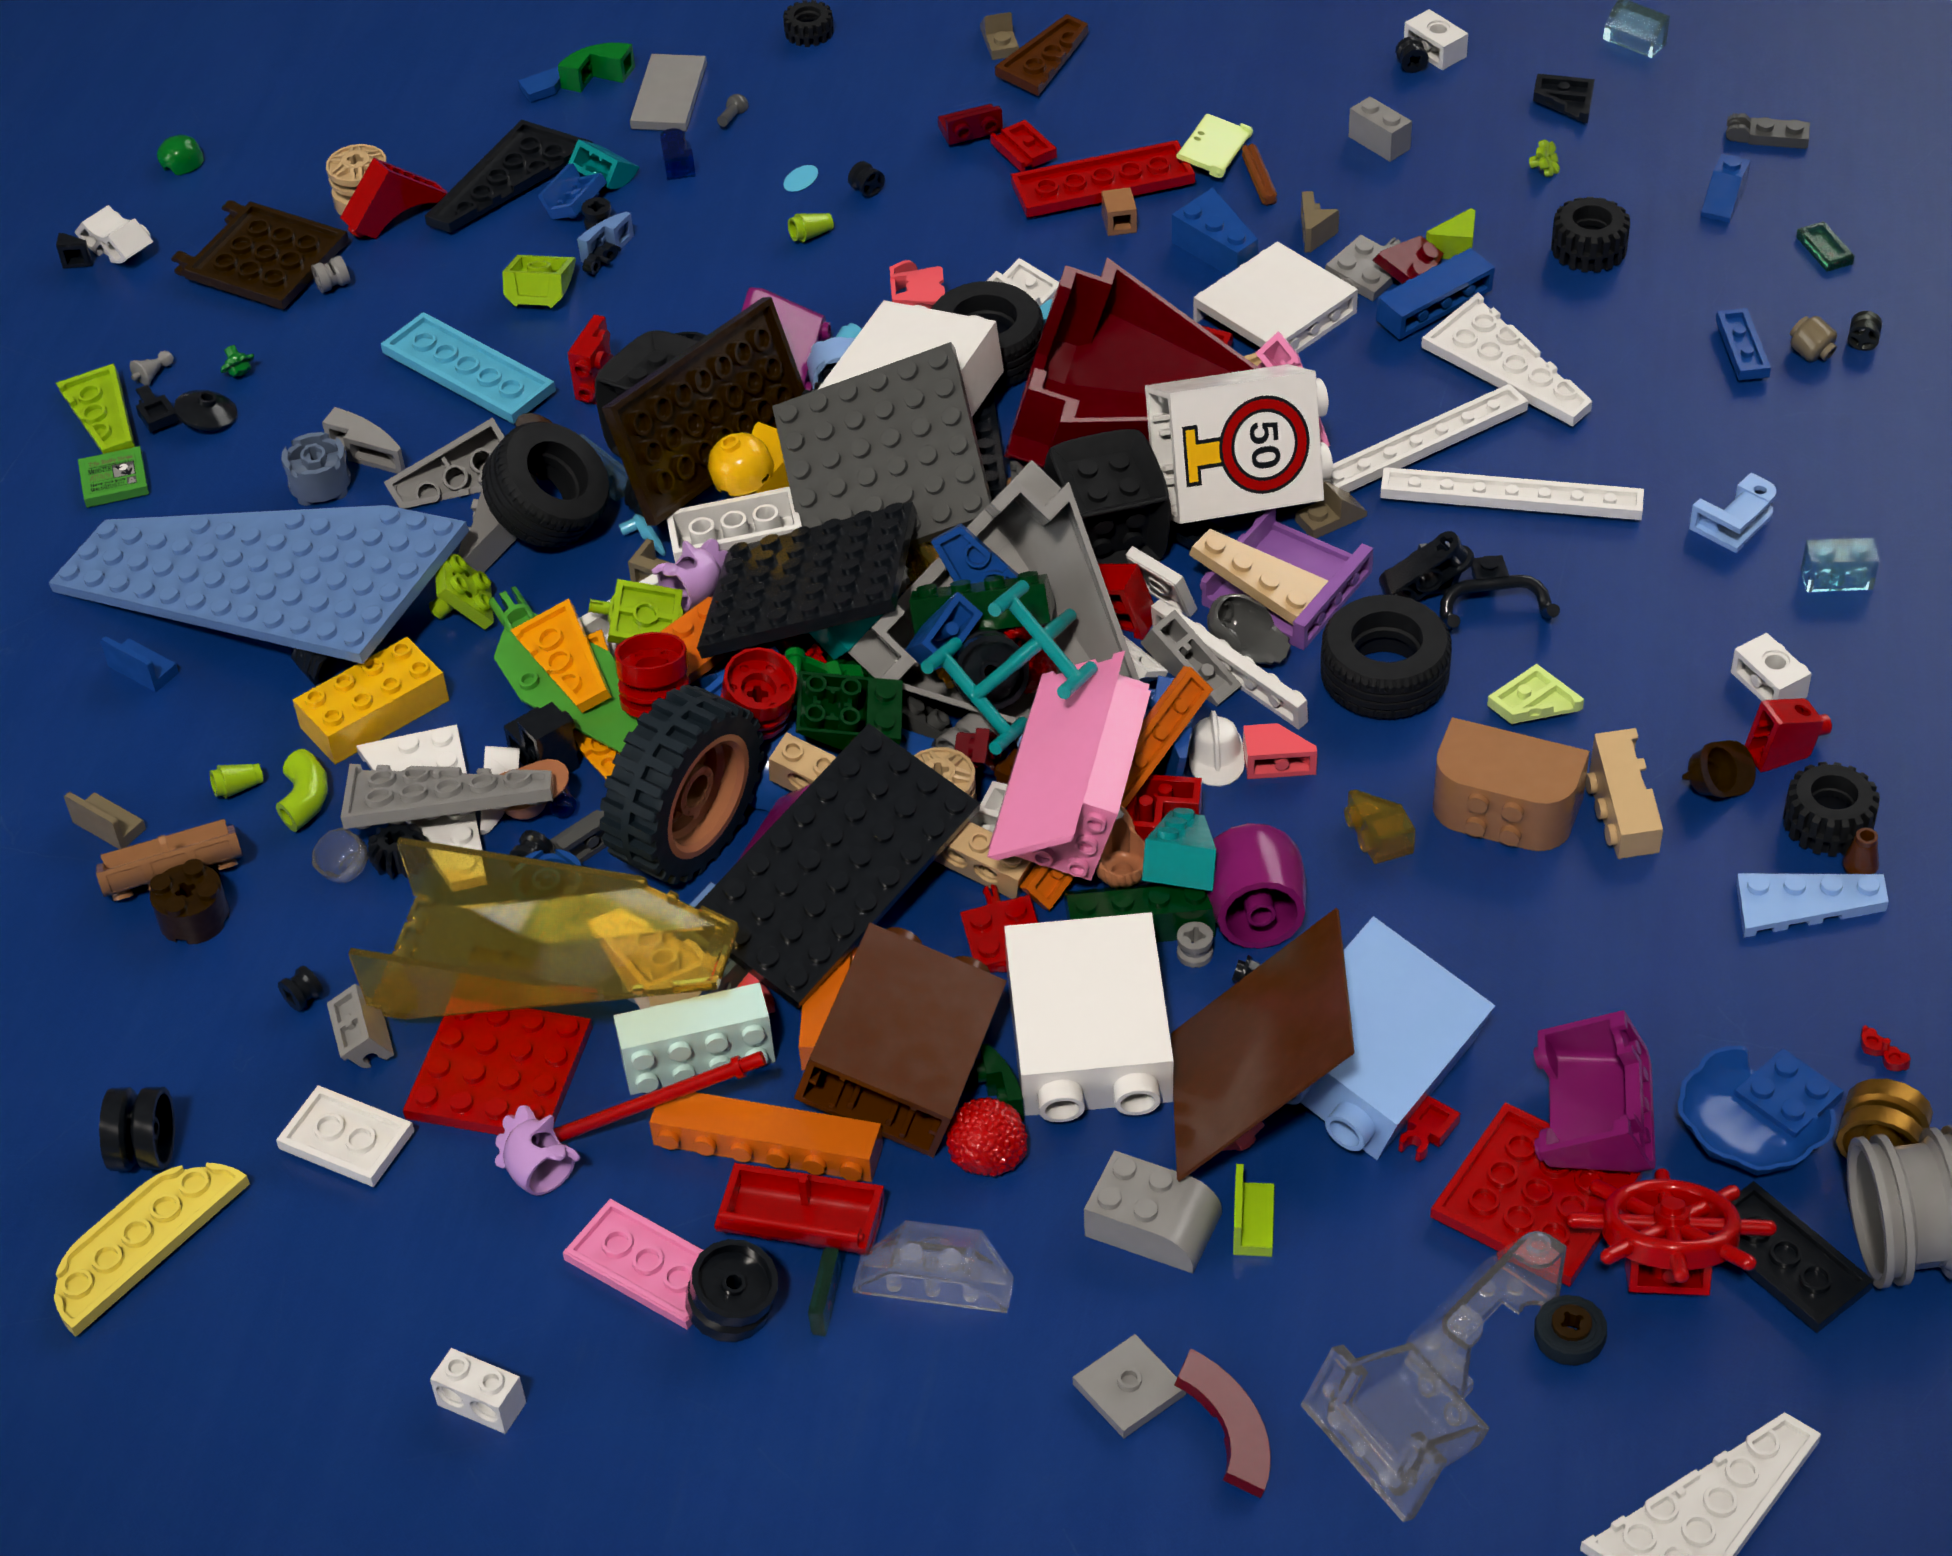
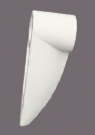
M485 746L484 768H490L494 775L518 769L520 748ZM495 809L481 810L480 835L489 833L502 818L505 811Z

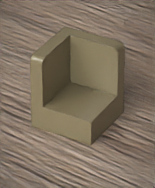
M647 538L628 561L631 581L640 582L653 574L651 570L658 564L668 562L656 558L653 540Z

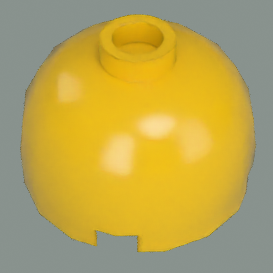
M740 432L723 437L713 446L709 454L708 470L719 492L721 490L727 491L729 496L736 497L747 495L761 488L764 485L762 480L767 474L771 477L774 472V461L762 440L750 433Z

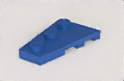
M962 523L933 538L931 541L953 581L970 580V583L984 582V579L996 575L1004 576V579L1018 578V573Z

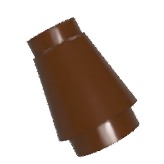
M1861 828L1856 832L1852 843L1843 857V865L1847 874H1874L1879 869L1878 834L1875 830Z

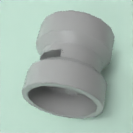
M341 256L331 258L326 264L320 262L311 265L315 283L321 293L330 291L335 285L344 286L351 283L347 266Z

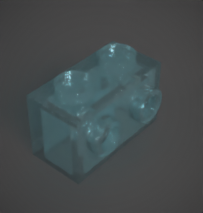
M1874 539L1806 540L1801 565L1806 592L1873 590L1879 565Z

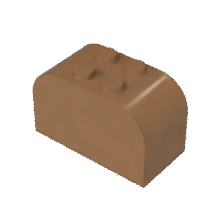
M1452 717L1437 753L1433 812L1440 823L1456 832L1531 851L1554 849L1562 845L1569 838L1584 798L1590 751Z

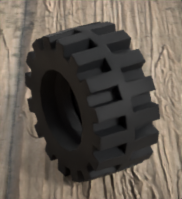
M802 0L803 3L795 2L794 6L790 5L787 7V10L784 11L783 22L785 37L789 39L790 43L796 42V46L804 44L805 47H810L811 44L818 46L819 42L825 43L827 39L832 37L834 32L832 10H830L828 5L825 6L823 2L817 3L816 0L811 2Z

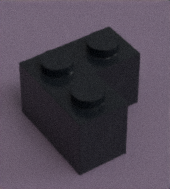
M553 702L542 708L536 707L504 725L507 745L512 748H520L519 761L524 766L545 759H553L565 764L569 774L580 768L577 755L580 749L573 734L575 723L567 711L562 712Z

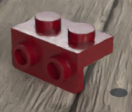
M987 104L938 116V127L949 145L989 136L992 133H1001V129H1003L1002 109L1000 106L993 107L992 104Z

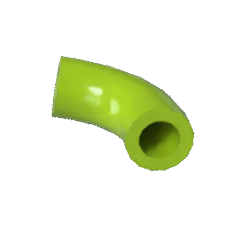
M306 749L294 751L284 762L283 773L293 783V789L285 798L276 803L278 815L293 832H297L319 813L328 795L327 773L316 757Z

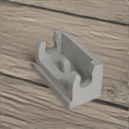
M353 984L327 1002L340 1058L343 1060L349 1059L362 1068H371L370 1060L365 1058L366 1055L374 1053L379 1058L385 1060L394 1055L379 999L357 984Z

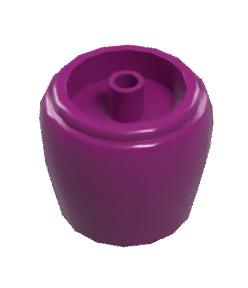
M1247 823L1234 826L1213 839L1216 847L1213 891L1206 890L1213 908L1215 922L1221 933L1230 942L1239 946L1260 949L1278 945L1292 937L1302 925L1306 908V875L1297 844L1284 831L1266 824Z

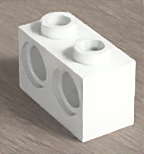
M453 1348L449 1350L430 1378L438 1406L504 1434L507 1433L526 1404L520 1376Z

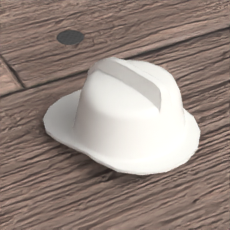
M1215 710L1211 711L1209 717L1200 720L1194 726L1193 732L1190 735L1188 746L1189 766L1192 775L1196 778H1202V783L1208 786L1221 787L1239 779L1244 771L1243 742L1232 721L1217 716Z

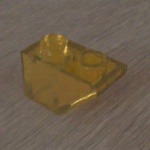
M1358 790L1348 791V806L1344 807L1346 822L1349 827L1355 828L1361 850L1368 852L1374 864L1414 853L1416 830L1401 804Z

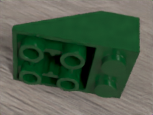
M799 671L796 733L843 751L869 723L900 745L903 680Z

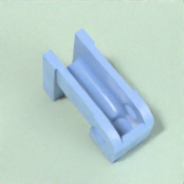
M1751 472L1737 485L1735 500L1724 510L1701 498L1696 501L1692 507L1689 529L1737 553L1751 537L1771 520L1773 515L1771 503L1776 498V487L1768 480Z

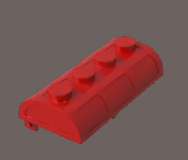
M734 1162L714 1227L716 1232L734 1233L766 1240H778L869 1256L872 1252L882 1217L884 1186Z

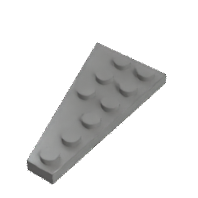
M349 764L341 812L343 829H366L372 825L386 823L397 825L408 820L423 818L433 820L444 815H469L476 811L488 809L505 810L511 806L524 804L540 805L546 801H553L554 780L552 771L512 769L504 775H494L490 768H478L477 774L462 773L461 767L410 766L403 771H392L390 765H377L376 770H362L361 764Z

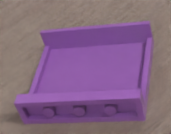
M1276 508L1268 509L1263 515H1258L1253 526L1237 539L1239 542L1328 580L1327 584L1293 621V625L1267 608L1275 626L1290 638L1288 643L1302 650H1305L1325 627L1329 619L1345 604L1372 572V547L1362 543L1353 554L1276 522ZM1213 571L1205 573L1200 583L1202 605L1211 608L1212 603L1220 596L1228 594L1247 595Z

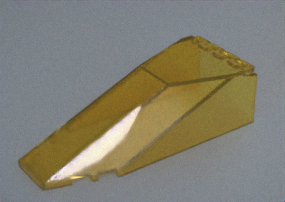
M399 837L397 846L413 895L418 897L415 898L407 916L408 922L404 923L394 946L396 951H393L391 954L350 948L348 954L366 1005L381 1009L383 1016L405 1020L716 990L721 982L739 927L738 922L703 905L700 909H697L680 901L678 893L672 890L666 894L649 886L647 878L643 876Z

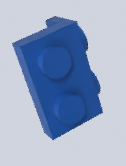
M571 163L567 164L538 197L552 220L566 217L574 219L582 214V204L590 198L598 197L599 191L607 182L602 173L581 177L574 164Z

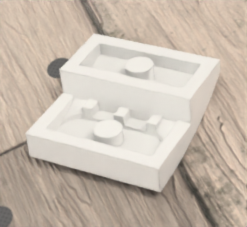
M1020 258L1004 274L996 271L987 280L1003 282L1020 288L1029 294L1039 307L1049 299L1053 300L1059 285L1057 280Z

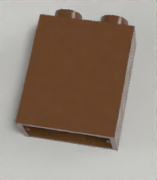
M869 922L808 1060L794 1099L834 1116L881 1123L883 1137L934 1158L952 1119L1007 980L991 974L988 967L975 958L968 956L950 957L924 946L914 933L899 927L884 929Z

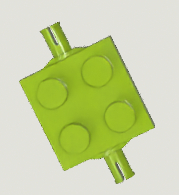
M617 579L615 593L610 602L590 598L588 612L608 615L610 627L607 642L620 644L625 639L637 634L660 632L683 615L681 606L683 590Z

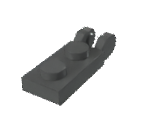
M1733 113L1727 119L1726 137L1730 141L1748 143L1750 145L1808 148L1810 122L1795 119L1778 120L1768 117L1750 118L1746 113Z

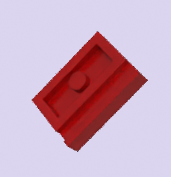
M1026 120L1001 129V133L998 135L995 133L990 134L991 144L1021 172L1025 171V167L1029 165L1033 168L1057 158V148Z

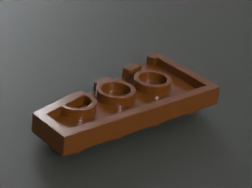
M1068 14L1064 15L995 66V76L1039 96L1088 34V23Z

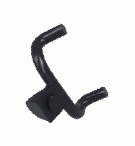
M1497 555L1474 558L1471 565L1473 579L1455 583L1447 589L1440 601L1439 612L1440 618L1446 624L1448 630H1452L1460 624V618L1453 614V604L1459 596L1466 593L1511 588H1527L1531 590L1537 598L1541 615L1546 619L1558 616L1560 608L1558 605L1552 604L1549 592L1541 581L1530 575H1509L1503 556Z

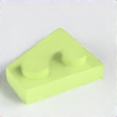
M1535 664L1490 694L1487 706L1509 723L1515 724L1580 711L1584 706V698L1541 666Z

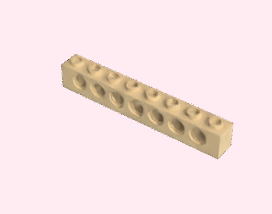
M786 732L769 757V780L791 791H796L812 784L836 756ZM970 821L934 860L984 886H988L990 889L991 885H996L999 893L1011 899L1020 897L1023 892L1020 885L1034 868V862L1016 856L1001 860L988 858L987 855L990 849L988 847L993 833Z

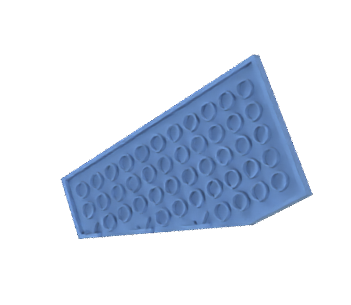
M389 505L106 519L83 545L78 548L66 564L60 568L58 573L49 581V585L55 593L364 664L468 534L469 529L466 521Z

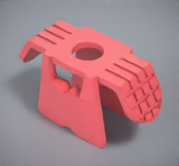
M904 260L889 267L892 302L912 306L922 305L931 309L938 299L945 294V288L941 285L944 282L943 268L941 266L918 270L914 262ZM906 287L905 292L896 294L897 291Z

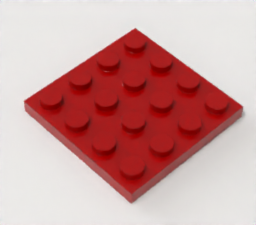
M452 996L403 1108L405 1119L498 1135L505 1132L503 1127L504 1117L515 1115L519 1106L526 1105L533 1111L537 1120L552 1115L555 1124L593 1029L591 1018Z
M1505 1102L1431 1207L1430 1217L1571 1287L1603 1238L1602 1229L1571 1228L1566 1222L1568 1214L1572 1212L1603 1213L1606 1200L1590 1191L1589 1186L1593 1180H1602L1619 1189L1627 1184L1640 1181L1643 1172L1549 1167L1545 1161L1538 1159L1534 1141L1536 1138H1539L1541 1129L1550 1128V1123Z

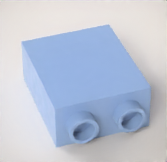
M1373 916L1343 950L1355 1053L1287 1103L1292 1105L1301 1103L1323 1119L1327 1132L1340 1146L1351 1151L1363 1149L1374 1159L1378 1160L1407 1125L1408 1119L1425 1098L1434 1092L1474 1043L1495 1005Z

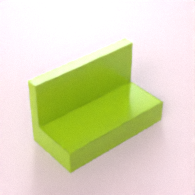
M1236 1164L1233 1255L1272 1257L1274 1184L1243 1182L1244 1164Z

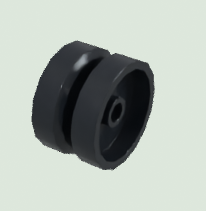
M990 628L976 629L969 633L962 643V648L955 653L953 658L977 686L1020 647L1003 632ZM1029 662L986 695V698L996 710L1015 703L1024 693L1030 677ZM989 665H994V667L990 668L991 673L986 675L984 673L985 668ZM950 677L954 688L960 693V695L963 698H965L970 704L975 706L971 702V700L966 696V694L961 690V688L955 683V681Z
M131 1087L110 1088L107 1090L101 1106L99 1123L101 1154L107 1169L110 1171H130L137 1163L143 1170H164L168 1167L174 1148L175 1115L172 1098L166 1087H145L140 1090L138 1095Z
M727 1239L711 1244L699 1254L691 1271L685 1301V1308L690 1321L702 1334L717 1341L737 1342L751 1338L763 1328L778 1290V1273L773 1260L760 1247L745 1240Z

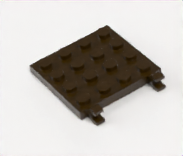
M229 200L221 207L223 211L230 213L224 219L227 225L195 257L183 251H177L171 257V260L179 263L174 272L177 275L185 276L186 279L284 310L314 278L311 265L320 262L323 264L328 263L347 244L349 238L347 231L251 201L246 206H242L235 201Z

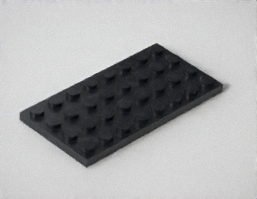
M868 723L685 917V925L799 1010L862 940L869 922L877 924L980 810V803Z

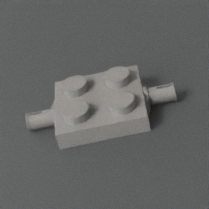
M1359 235L1325 265V270L1357 288L1358 294L1374 301L1397 279L1372 260L1380 251L1401 242L1393 237L1387 244L1381 246L1365 236Z

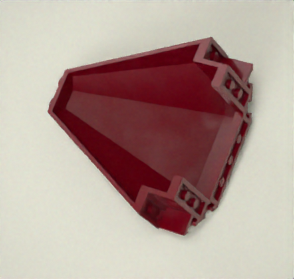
M1108 257L1100 276L1065 265L1027 377L1004 457L1024 464H1028L1033 460L1040 468H1044L1046 455L1051 447L1067 440L1121 429L1140 430L1149 442L1145 385L1258 369L1259 367Z

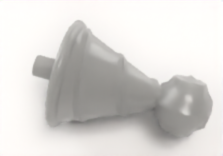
M164 350L160 351L156 359L131 361L130 371L132 373V380H137L143 385L150 386L151 381L161 366H171L174 359L173 355L169 351Z

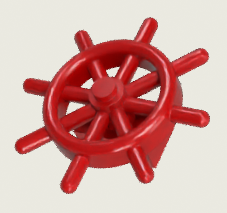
M1664 1168L1656 1170L1654 1174L1655 1179L1633 1182L1619 1189L1602 1180H1593L1589 1186L1590 1191L1606 1200L1603 1213L1572 1212L1566 1218V1222L1571 1228L1602 1229L1603 1237L1610 1247L1600 1253L1601 1261L1606 1265H1611L1625 1258L1629 1292L1710 1296L1712 1266L1724 1261H1728L1747 1271L1753 1270L1756 1266L1754 1256L1738 1249L1740 1235L1772 1236L1777 1231V1226L1772 1220L1741 1219L1738 1210L1732 1204V1201L1740 1196V1189L1736 1185H1728L1716 1192L1699 1184L1673 1180L1670 1178L1668 1170Z

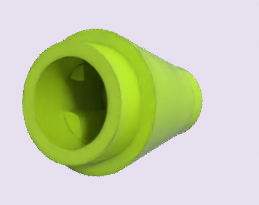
M796 213L794 217L788 220V231L791 239L801 243L831 231L834 227L833 218L830 213Z
M259 763L217 765V769L209 771L211 787L215 797L224 796L226 799L263 783V774Z

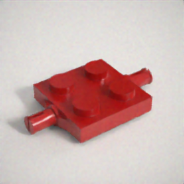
M991 885L993 895L991 896L989 887L986 886L983 889V894L987 905L960 912L972 958L985 964L990 973L1007 972L1004 926L1038 923L1030 895L1001 901L998 887Z

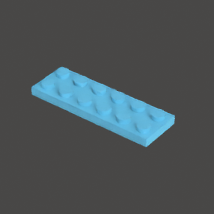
M424 312L381 343L383 354L512 424L516 422L520 415L528 413L556 391L555 383L551 379Z

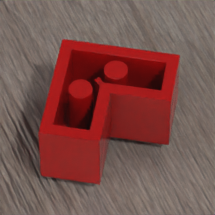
M1150 774L1127 805V812L1132 818L1135 832L1144 842L1167 813L1175 808H1189L1194 810L1195 814L1201 815L1202 778Z

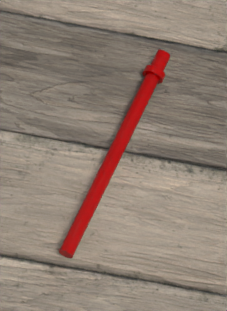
M762 1051L743 1058L739 1055L732 1057L730 1063L554 1128L553 1130L559 1142H563L730 1078H744L747 1076V1072L765 1066V1057Z

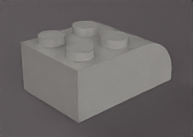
M1114 1150L1084 1208L1085 1236L1193 1274L1222 1215V1206L1217 1195L1201 1181L1188 1175L1179 1182L1177 1180V1171Z

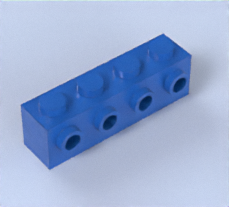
M1469 248L1415 278L1407 280L1398 287L1384 292L1377 300L1376 321L1400 340L1458 309L1477 292L1481 295L1490 292L1493 288L1495 267L1472 248Z

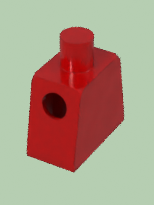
M1804 698L1764 700L1760 703L1744 746L1751 753L1758 770L1766 772L1808 758L1812 754L1818 736L1830 734L1832 722L1827 714L1819 715L1810 702Z

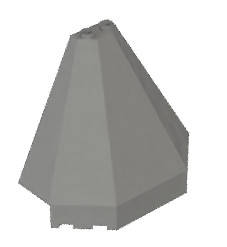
M1031 460L968 525L967 529L1018 574L1027 571H1037L1038 575L1047 574L1055 599L1051 621L1066 609H1073L1076 612V619L1055 638L1056 644L1074 665L1096 659L1097 662L1112 659L1114 653L1125 651L1119 674L1140 681L1070 483L1068 482L1060 488ZM938 557L898 599L896 611L884 614L848 653L874 678L903 680L902 690L982 714L975 706L963 698L955 688H947L944 680L939 679L936 670L930 674L924 673L921 665L905 651L915 636L909 604L912 591H917V587L926 584H935L937 588L948 587L950 583L954 582L941 558ZM1024 693L1015 703L1003 709H997V711L1011 724L1019 717L1028 719L1036 693Z

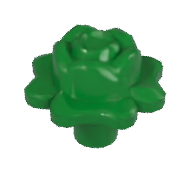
M235 345L224 349L228 358L220 369L221 373L228 372L235 378L245 375L247 371L252 369L250 362L254 359L253 353L248 355L239 353Z

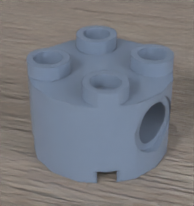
M307 433L291 441L292 446L288 450L286 447L283 449L281 461L288 478V488L291 494L297 498L299 504L308 506L314 502L342 499L347 495L351 473L346 464L345 448L337 437H335V441L329 438L328 433Z

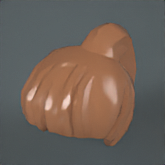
M1120 806V810L1124 815L1122 818L1115 820L1096 867L1098 878L1115 889L1120 887L1129 888L1138 884L1142 880L1145 842L1135 832L1132 818L1123 806Z

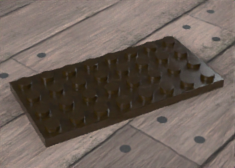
M772 297L761 298L602 407L647 526H657L714 484L709 474L708 460L711 449L719 440L734 433L743 432L751 434L757 422L777 428L772 406L799 397L805 390Z

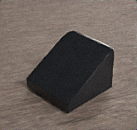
M58 233L56 247L63 268L90 267L93 265L86 240L65 233Z

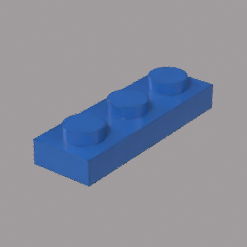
M1748 308L1717 311L1716 323L1738 380L1770 377L1771 366Z

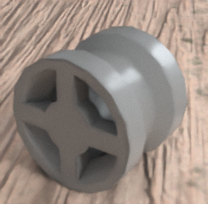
M1198 921L1188 922L1179 928L1177 932V958L1182 964L1192 968H1199L1211 961L1213 957V931L1205 923Z

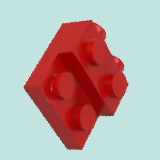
M594 314L567 352L575 400L596 404V376L603 366L614 357L610 350V332L607 330L606 318L604 316Z

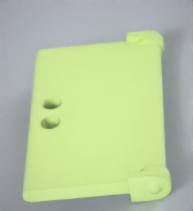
M1206 114L1176 157L1210 171L1209 175L1222 178L1226 173L1227 167L1243 144L1252 136L1253 129L1243 123L1239 126Z

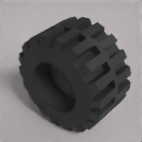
M1601 197L1574 198V201L1565 202L1564 206H1560L1557 209V213L1554 216L1551 250L1554 257L1559 259L1561 264L1569 265V268L1573 270L1579 269L1581 272H1601L1602 269L1609 270L1613 268V265H1619L1627 252L1630 230L1629 214H1626V210L1623 207L1617 206L1618 203L1607 201Z
M1818 762V766L1808 765L1804 771L1799 770L1795 774L1794 779H1791L1783 814L1784 827L1786 831H1790L1789 837L1793 841H1800V847L1805 850L1807 848L1813 849V853L1819 855L1821 852L1828 853V856H1836L1837 853L1845 855L1859 829L1871 828L1874 830L1880 795L1876 792L1877 786L1875 783L1868 781L1869 776L1864 772H1856L1857 768L1853 766L1844 767L1841 766L1842 763L1834 762L1833 765H1828L1827 762Z

